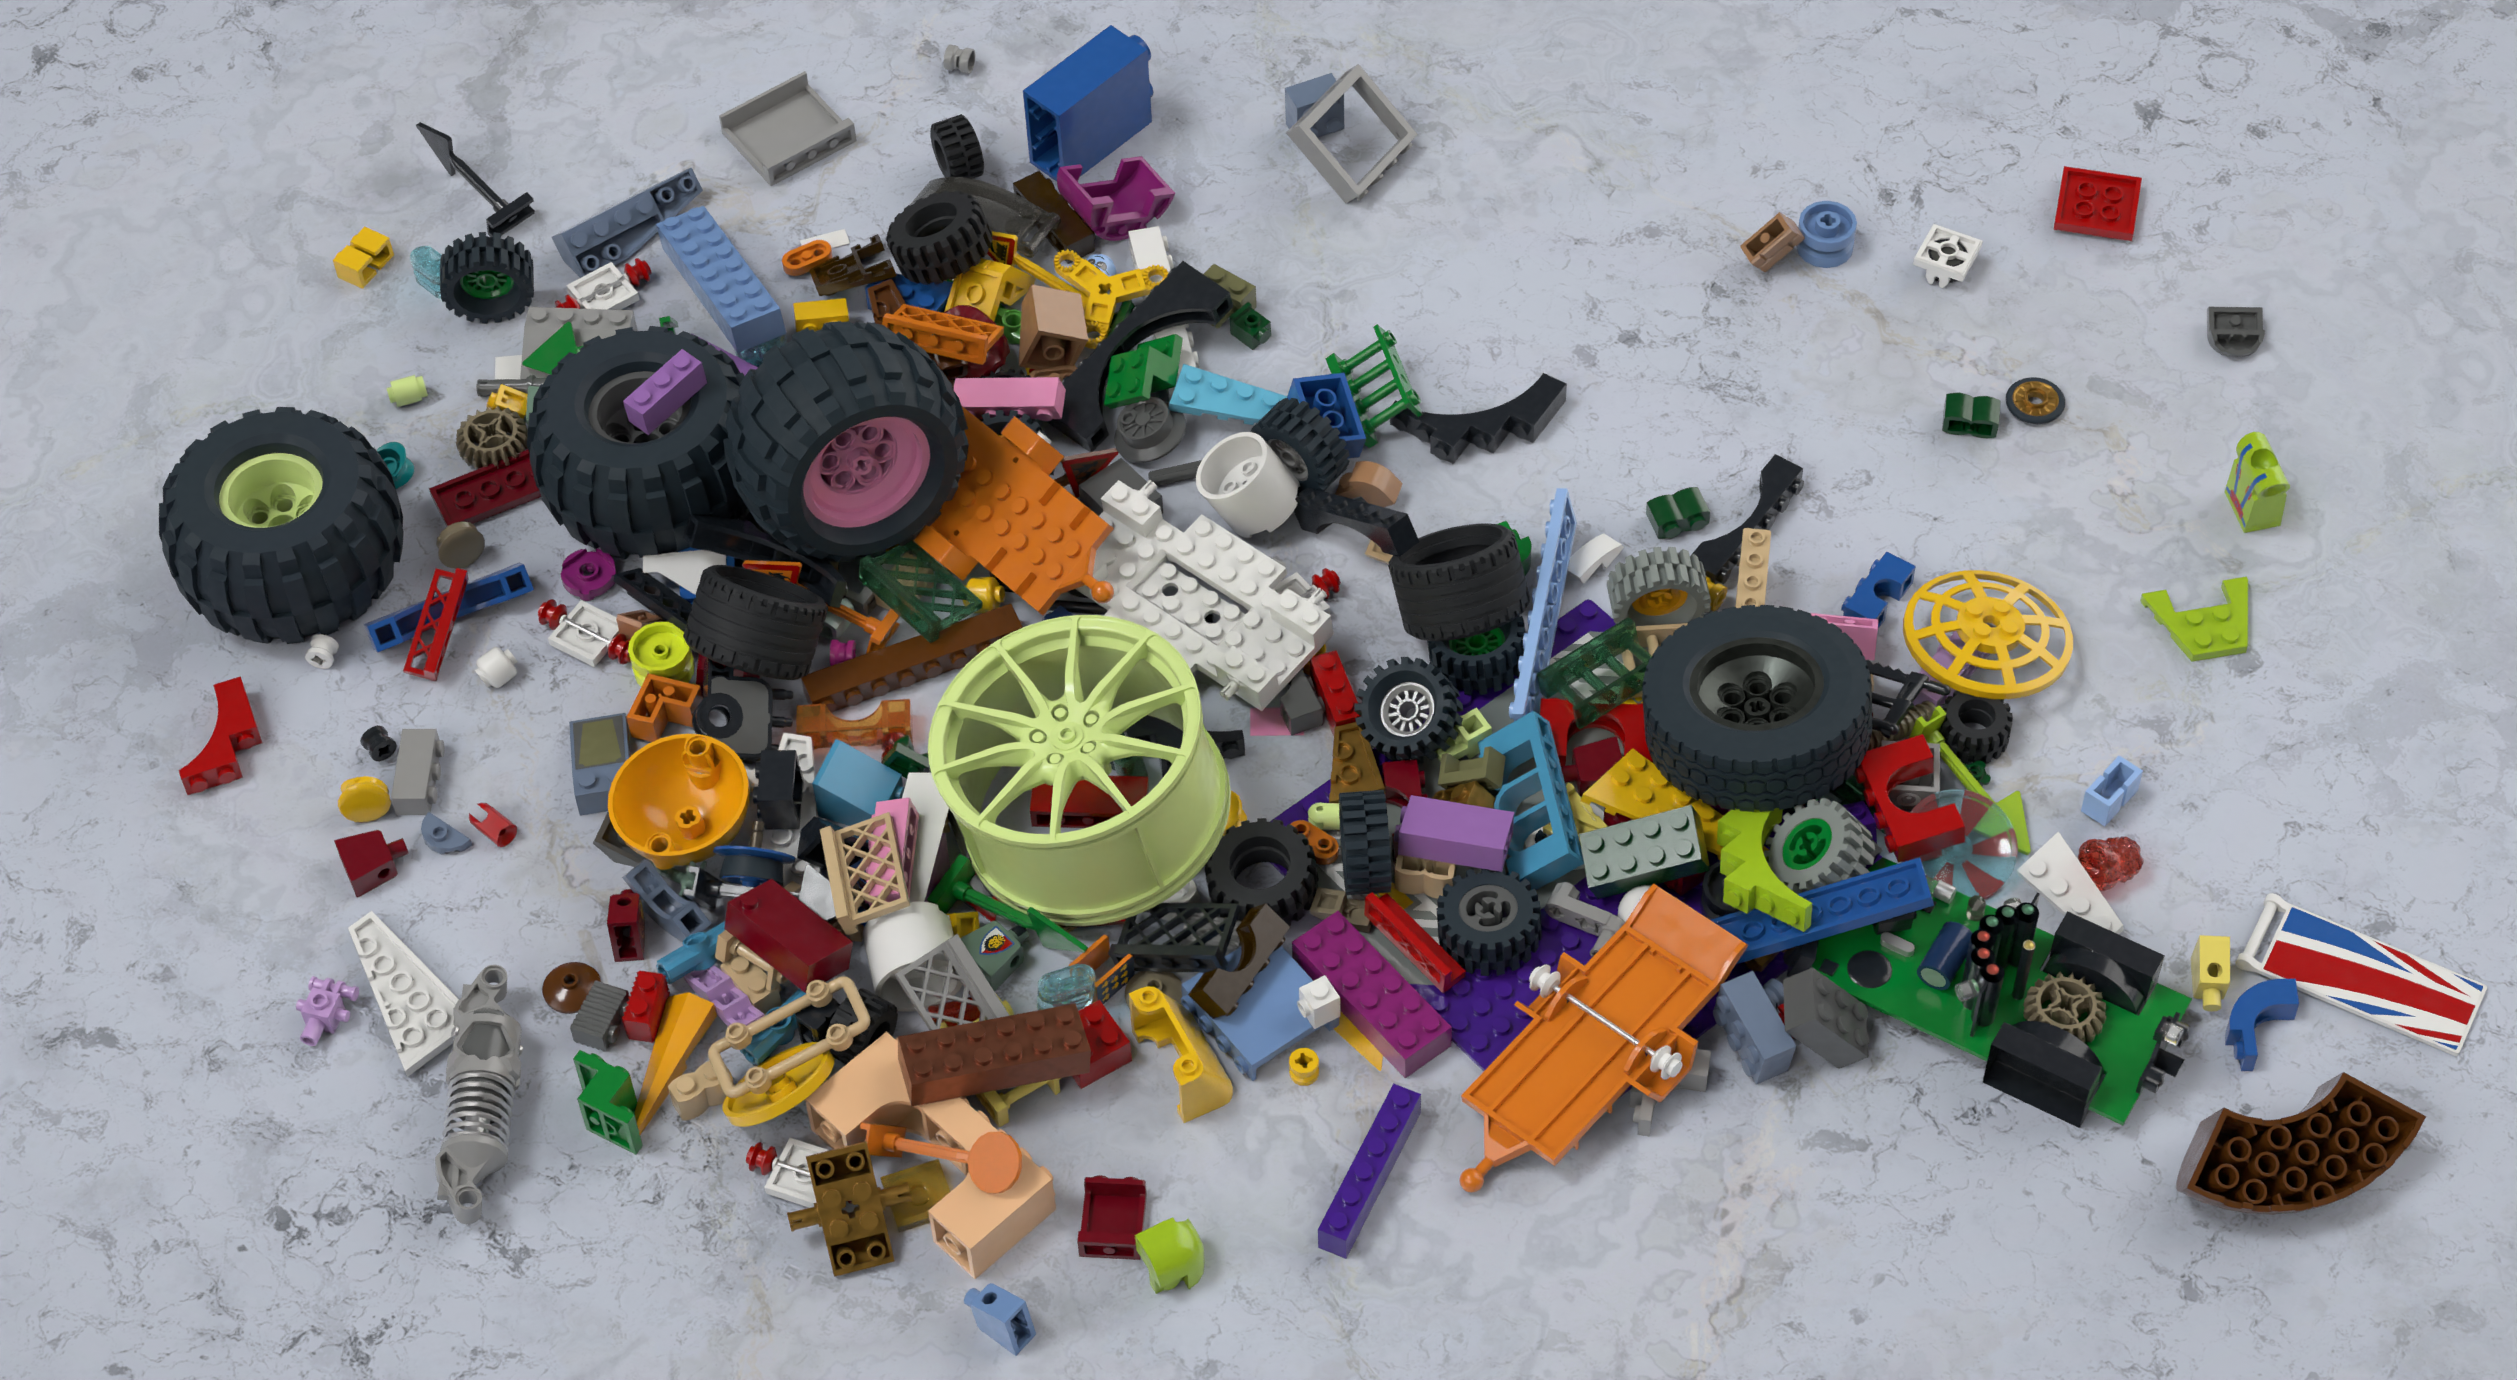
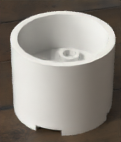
M1237 433L1217 443L1205 455L1196 474L1198 491L1231 529L1242 537L1251 538L1253 534L1268 530L1269 533L1289 518L1298 504L1295 500L1298 487H1300L1298 479L1265 440L1256 433Z
M910 902V906L869 920L863 929V940L875 995L894 1004L898 1011L912 1012L917 1010L894 974L954 936L949 915L940 911L938 905L929 902ZM941 951L933 956L931 969L946 972L948 961ZM927 961L919 966L926 968ZM952 968L951 974L956 975V973L954 972V970H953V968ZM912 970L904 975L911 986L922 989L924 972ZM930 974L926 990L942 993L945 977ZM950 979L947 995L954 996L962 987V982ZM915 992L918 998L920 999L921 993ZM925 994L923 1006L925 1009L940 1005L941 998Z

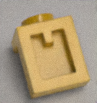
M501 384L496 393L491 392L486 407L488 406L490 410H495L499 406L502 411L509 408L512 413L517 412L520 418L524 419L527 411L528 394Z

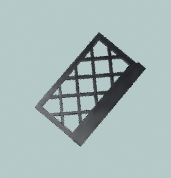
M1160 903L1144 911L1151 915L1139 924L1135 922L1137 915L1126 918L1118 943L1111 944L1108 952L1115 965L1125 956L1131 954L1134 958L1135 971L1205 973L1217 968L1226 971L1228 962L1225 955L1240 907L1238 904ZM1168 913L1177 914L1176 917L1164 925L1159 920ZM1195 913H1202L1204 915L1191 925L1186 921ZM1228 914L1227 919L1216 925L1213 919L1219 915ZM1157 922L1160 928L1145 936L1142 931ZM1183 922L1187 928L1172 937L1169 931ZM1210 923L1213 929L1199 937L1196 931ZM1137 934H1140L1143 938L1136 944H1128V941ZM1164 934L1169 938L1162 945L1151 944ZM1191 934L1196 939L1189 945H1178V943ZM1217 935L1221 937L1218 946L1205 945V943Z

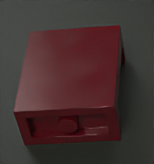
M1103 1175L1085 1177L1081 1231H1078L1077 1239L1079 1257L1141 1260L1136 1250L1135 1235L1144 1230L1147 1200L1146 1181L1135 1177H1126L1124 1179L1108 1178Z

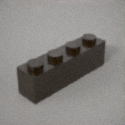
M1037 171L1013 183L1015 202L1057 252L1069 249V251L1073 250L1074 253L1076 252L1082 258L1095 251L1094 240L1096 236L1094 231L1085 225L1079 214L1057 192L1050 178L1046 179L1040 171ZM1065 260V261L1067 262V264H1070V263L1073 262V261H1071V260Z

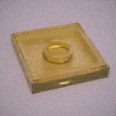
M939 1159L880 1177L883 1189L908 1182L912 1202L890 1206L899 1233L930 1223L928 1210L950 1193Z

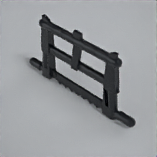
M1869 659L1866 660L1870 674L1904 684L1896 699L1872 692V704L1890 709L1884 721L1872 717V729L1880 731L1886 738L1899 733V724L1910 709L1914 707L1913 701L1923 688L1943 696H1947L1951 692L1948 685L1932 680L1929 681V677L1925 674L1913 671L1910 674H1905L1899 668L1893 670L1889 665L1883 667L1879 662L1873 664Z

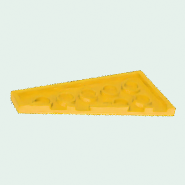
M1631 749L1583 793L1580 801L1588 805L1591 802L1605 807V812L1615 816L1617 812L1631 818V820L1692 805L1701 817L1707 851L1716 854L1718 860H1721V849L1723 846L1717 844L1718 820L1723 815L1710 805L1703 803L1701 799L1696 800L1686 795L1685 791L1681 792L1674 787L1672 782H1668L1655 764L1634 749ZM1763 846V852L1769 850L1768 848Z

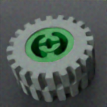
M1821 798L1820 803L1815 799L1808 800L1806 808L1803 805L1795 806L1796 813L1793 815L1787 812L1782 817L1785 822L1781 826L1776 823L1772 829L1776 833L1774 838L1768 837L1766 845L1770 850L1763 852L1768 865L1778 879L1793 892L1799 894L1869 873L1865 867L1866 865H1873L1874 857L1869 852L1875 850V845L1870 840L1873 837L1866 829L1867 827L1834 800L1831 802L1828 799Z

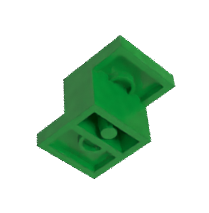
M1177 334L1139 343L1137 350L1112 356L1104 405L1114 409L1150 399V393L1175 387L1183 338Z
M579 1050L573 1061L583 1090L577 1100L586 1130L636 1155L643 1144L635 1114L633 1113L638 1102L630 1073L621 1066L614 1067L606 1063L597 1054H588Z

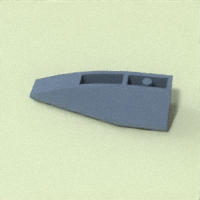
M691 167L577 223L551 238L563 261L581 278L610 262L615 266L630 258L658 232L657 223L669 217H675L703 189Z

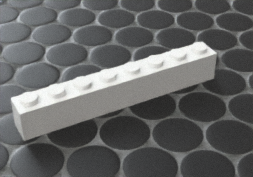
M1159 226L1128 231L1129 248L1135 269L1141 270L1149 266L1152 267V265H1160V267L1163 266L1170 272L1174 268L1172 256L1166 254V251H1169L1167 237L1161 235ZM1153 275L1149 279L1152 283H1157L1160 280L1162 281L1163 277ZM1148 295L1142 296V300L1144 301ZM1189 324L1167 328L1152 335L1153 340L1173 334L1183 338L1177 381L1183 364L1195 368L1199 367L1197 351L1192 352L1191 350L1194 347L1192 332L1186 331V328H1189ZM1175 387L1165 389L1169 403Z

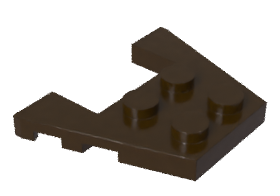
M878 234L870 237L871 243L862 248L860 244L853 246L851 254L841 259L839 256H835L809 270L819 296H831L839 291L897 276L890 259L865 269L862 266L860 260L885 251Z

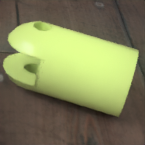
M1320 802L1313 804L1309 808L1308 821L1319 829L1340 830L1339 803Z

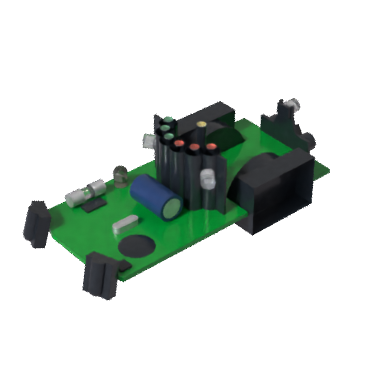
M1871 840L1875 845V850L1869 853L1874 857L1875 861L1882 852V849L1874 840ZM1882 857L1873 865H1866L1865 868L1872 872L1896 865L1897 863ZM1925 874L1934 906L1917 910V917L1913 920L1911 929L1892 933L1884 932L1876 935L1872 924L1789 948L1783 954V961L1788 966L1786 977L1806 971L1812 966V968L1826 976L1863 1004L1986 1061L1983 1083L2078 1128L2081 1127L2089 1111H2093L2123 1126L2143 1089L2145 1088L2156 1093L2159 1087L2164 1084L2165 1073L2176 1077L2185 1060L2165 1049L2168 1043L2181 1048L2188 1039L2191 1026L2181 1022L2192 998L2157 983L2165 955L2068 911L2056 930L2055 935L2037 928L2039 918L2037 905L2040 896L2038 892L2031 903H2021L2019 898H2010L2002 906L1995 909L1987 905L1982 896L1974 895L1969 897L1956 891V887L1943 881H1937ZM2049 956L2048 962L2046 963V965H2045V967L2043 968V970L2040 971L2041 968H2042V966H2043V964L2045 963L2047 957ZM2059 972L2068 978L2073 972L2074 979L2080 980L2085 977L2086 985L2095 984V992H2102V1002H2105L2106 1020L2102 1025L2101 1033L2095 1035L2091 1043L2086 1041L2084 1043L2076 1036L2054 1025L2024 1019V1000L2027 998L2028 990L2031 986H2035V982L2038 979L2044 981L2048 973L2056 978ZM2050 999L2041 1005L2042 1009L2048 1008V1005L2052 1003ZM2087 1013L2081 1014V1017L2078 1018L2079 1023L2088 1018Z

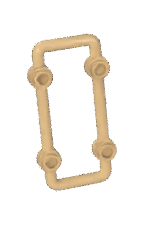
M841 976L828 983L814 980L808 984L805 995L747 1026L738 1022L730 1024L726 1029V1037L711 1045L708 1057L720 1086L727 1097L738 1098L749 1092L762 1094L771 1087L773 1079L830 1049L844 1051L849 1048L853 1042V1037L864 1032L869 1027L870 1015L851 978ZM844 988L858 1018L857 1022L848 1027L843 1024H833L828 1028L825 1039L766 1070L762 1067H752L747 1071L744 1082L736 1086L733 1085L720 1055L721 1052L730 1047L736 1050L746 1048L751 1043L753 1035L810 1005L815 1007L826 1006L832 1000L833 993Z

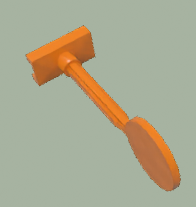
M861 1123L860 1129L867 1130L865 1141L867 1142L870 1155L902 1158L903 1151L967 1163L972 1181L980 1190L987 1193H1003L1012 1188L1018 1180L1022 1169V1154L1018 1143L1012 1136L1003 1132H987L976 1140L970 1151L906 1139L907 1127Z

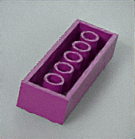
M1336 911L1292 941V958L1313 981L1324 975L1327 977L1340 996V1011L1404 1078H1407L1451 1047L1452 1027L1339 911Z

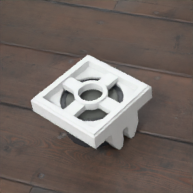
M1933 224L1914 258L1913 265L1926 269L1928 283L1933 284L1934 280L1939 281L1940 288H1944L1948 283L1963 282L1982 248L1983 241Z

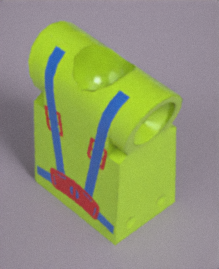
M2251 432L2242 437L2237 444L2236 453L2238 458L2233 462L2224 491L2244 533L2281 526L2287 497L2286 492L2290 489V484L2267 437L2261 432Z

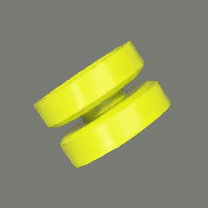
M654 622L645 625L636 631L629 641L628 653L638 685L642 686L648 673L689 683L694 675L695 663L691 652L692 649L687 645L683 637L684 631L673 623Z

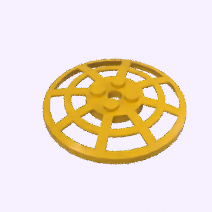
M1964 570L1936 577L1925 583L1914 593L1908 602L1903 618L1905 643L1920 667L1933 678L1948 685L1950 688L1976 697L2015 699L2041 692L2053 685L2063 675L2068 667L2073 650V635L2070 624L2057 604L2031 584L1998 572ZM1963 579L1966 581L1965 584L1955 586L1945 591L1942 595L1928 592L1932 588L1950 581ZM1978 579L1997 581L2000 583L2011 585L2015 588L2012 589L2010 587L1996 583L1979 582ZM1970 589L1975 597L1965 603L1951 598L1959 592ZM1984 589L1998 590L2008 593V595L2003 600L1987 597ZM2028 593L2041 601L2051 610L2056 618L2045 616L2038 605L2025 594ZM1918 600L1934 602L1935 604L1931 612V626L1915 630L1913 616ZM2018 600H2021L2031 608L2035 615H2022L2013 605ZM1943 605L1958 611L1956 620L1940 622V612ZM1986 623L1994 624L1996 627H1990ZM2025 625H2040L2041 637L2038 643L2024 634ZM2049 626L2061 628L2065 633V647L2059 660L2046 650L2050 637ZM1957 631L1958 636L1965 643L1962 649L1958 648L1945 633ZM1935 635L1942 647L1956 658L1950 667L1946 669L1929 656L1919 640ZM2019 644L2030 650L2026 655L2010 660L2008 652L2015 649ZM1975 650L1997 654L1998 660L1983 659L1972 654ZM2038 657L2052 668L2036 679L2016 684L2013 669L2026 666ZM1966 663L1983 669L2001 670L2004 685L1980 683L1966 679L1958 674Z

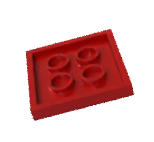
M2064 166L2054 230L2132 241L2142 178Z

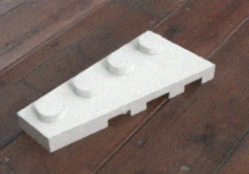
M2059 831L2017 870L2019 877L2040 893L2043 898L2064 916L2068 911L2114 933L2120 934L2124 930L2122 922Z

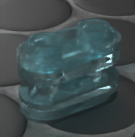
M429 246L417 247L410 253V261L414 269L416 282L436 298L441 299V254Z
M1075 964L1044 974L1038 981L1037 1009L1042 1010L1076 1003L1079 1010L1090 1005L1094 1000L1096 978L1094 970L1086 964Z

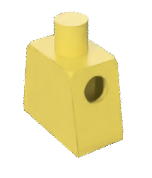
M2199 935L2191 955L2193 997L2195 999H2203V1009L2206 1011H2218L2221 1009V1000L2224 999L2230 985V937Z

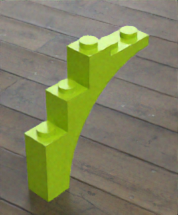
M1736 808L1735 810H1730L1718 820L1717 844L1723 846L1721 849L1720 873L1727 876L1724 879L1723 902L1747 914L1754 908L1805 932L1811 927L1812 902L1799 896L1781 882L1771 870L1763 853V846L1776 823L1782 822L1783 809L1775 808L1774 811L1763 812L1759 810H1754V812L1740 811V809Z

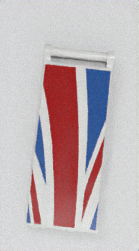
M2267 894L2263 902L2265 907L2245 950L2236 959L2235 964L2239 969L2256 972L2270 979H2296L2297 990L2453 1056L2459 1055L2487 990L2485 984L2287 903L2277 894ZM2275 912H2283L2285 914L2262 963L2254 958Z

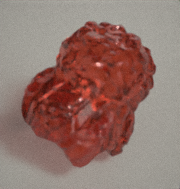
M2127 836L2107 838L2106 841L2102 839H2089L2080 846L2077 857L2099 891L2113 888L2118 881L2125 883L2127 880L2133 879L2134 875L2139 873L2144 863L2140 853V846L2136 841Z

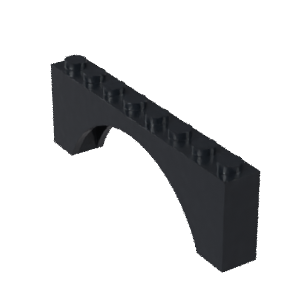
M1182 261L1177 267L1170 270L1167 277L1151 290L1142 303L1134 307L1132 313L1124 321L1117 324L1114 331L1098 344L1096 350L1088 358L1080 362L1078 368L1070 376L1063 379L1062 384L1066 392L1062 419H1052L1046 422L1087 451L1093 452L1109 436L1103 418V397L1108 383L1111 357L1129 352L1144 339L1167 328L1192 323L1216 325L1234 307L1230 292Z

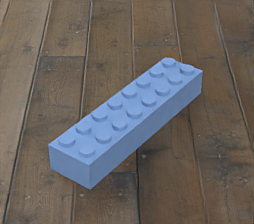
M705 206L692 208L686 213L669 217L656 224L663 250L737 353L787 334L780 307Z

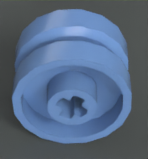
M1820 201L1807 206L1800 214L1798 228L1805 237L1796 246L1799 256L1805 262L1822 268L1837 267L1847 262L1852 256L1857 226L1854 213L1847 206L1833 201Z

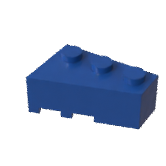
M896 273L897 276L869 283L865 287L869 310H871V305L868 297V288L892 279L907 305L944 313L953 282L943 281V283L939 284L932 282L930 285H923L922 283H914L906 279L902 274Z

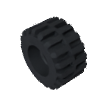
M960 114L931 125L930 138L934 155L942 174L951 185L983 175L984 159L981 146L971 123L964 115Z
M1959 691L1953 692V697L1948 696L1945 699L1942 709L1947 714L1939 732L1945 738V743L1961 759L1962 763L1967 764V761L1973 763L1975 761H1983L1987 764L1991 762L1992 758L1998 759L2001 756V752H2005L2007 749L2013 714L2010 713L2011 708L2009 704H2003L2004 699L1976 697ZM1977 723L1984 726L1985 728L1973 729L1964 724Z
M860 988L858 992L870 1015L869 1027L864 1032L853 1037L851 1046L846 1050H829L835 1059L845 1064L854 1059L886 1031L892 1037L895 1032L898 1019L897 1007L864 988ZM848 997L836 1010L829 1027L833 1024H843L848 1027L858 1021Z

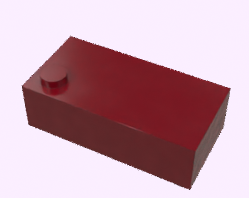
M773 879L728 901L724 929L806 993L810 982L814 980L826 982L849 969L853 942Z

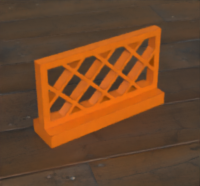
M903 304L894 314L886 313L883 316L882 325L895 334L900 332L926 352L981 365L986 362L987 352L1004 334V326Z

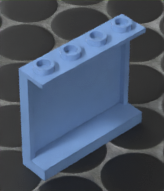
M1282 946L1272 952L1269 956L1270 963L1268 966L1256 974L1253 978L1254 985L1247 993L1241 995L1237 1001L1239 1003L1237 1009L1229 1016L1224 1015L1212 1019L1188 995L1203 975V972L1198 973L1181 984L1182 998L1180 1000L1182 1005L1196 1015L1201 1028L1206 1033L1210 1032L1216 1038V1043L1220 1050L1225 1054L1228 1052L1233 1058L1238 1071L1242 1074L1246 1073L1252 1081L1256 1080L1257 1068L1320 1028L1314 1029L1308 1019L1302 1016L1297 1006L1299 988L1313 980ZM1241 947L1225 956L1228 962L1226 971L1232 972L1237 967L1241 958ZM1339 1017L1324 1024V1026L1329 1031L1339 1026Z

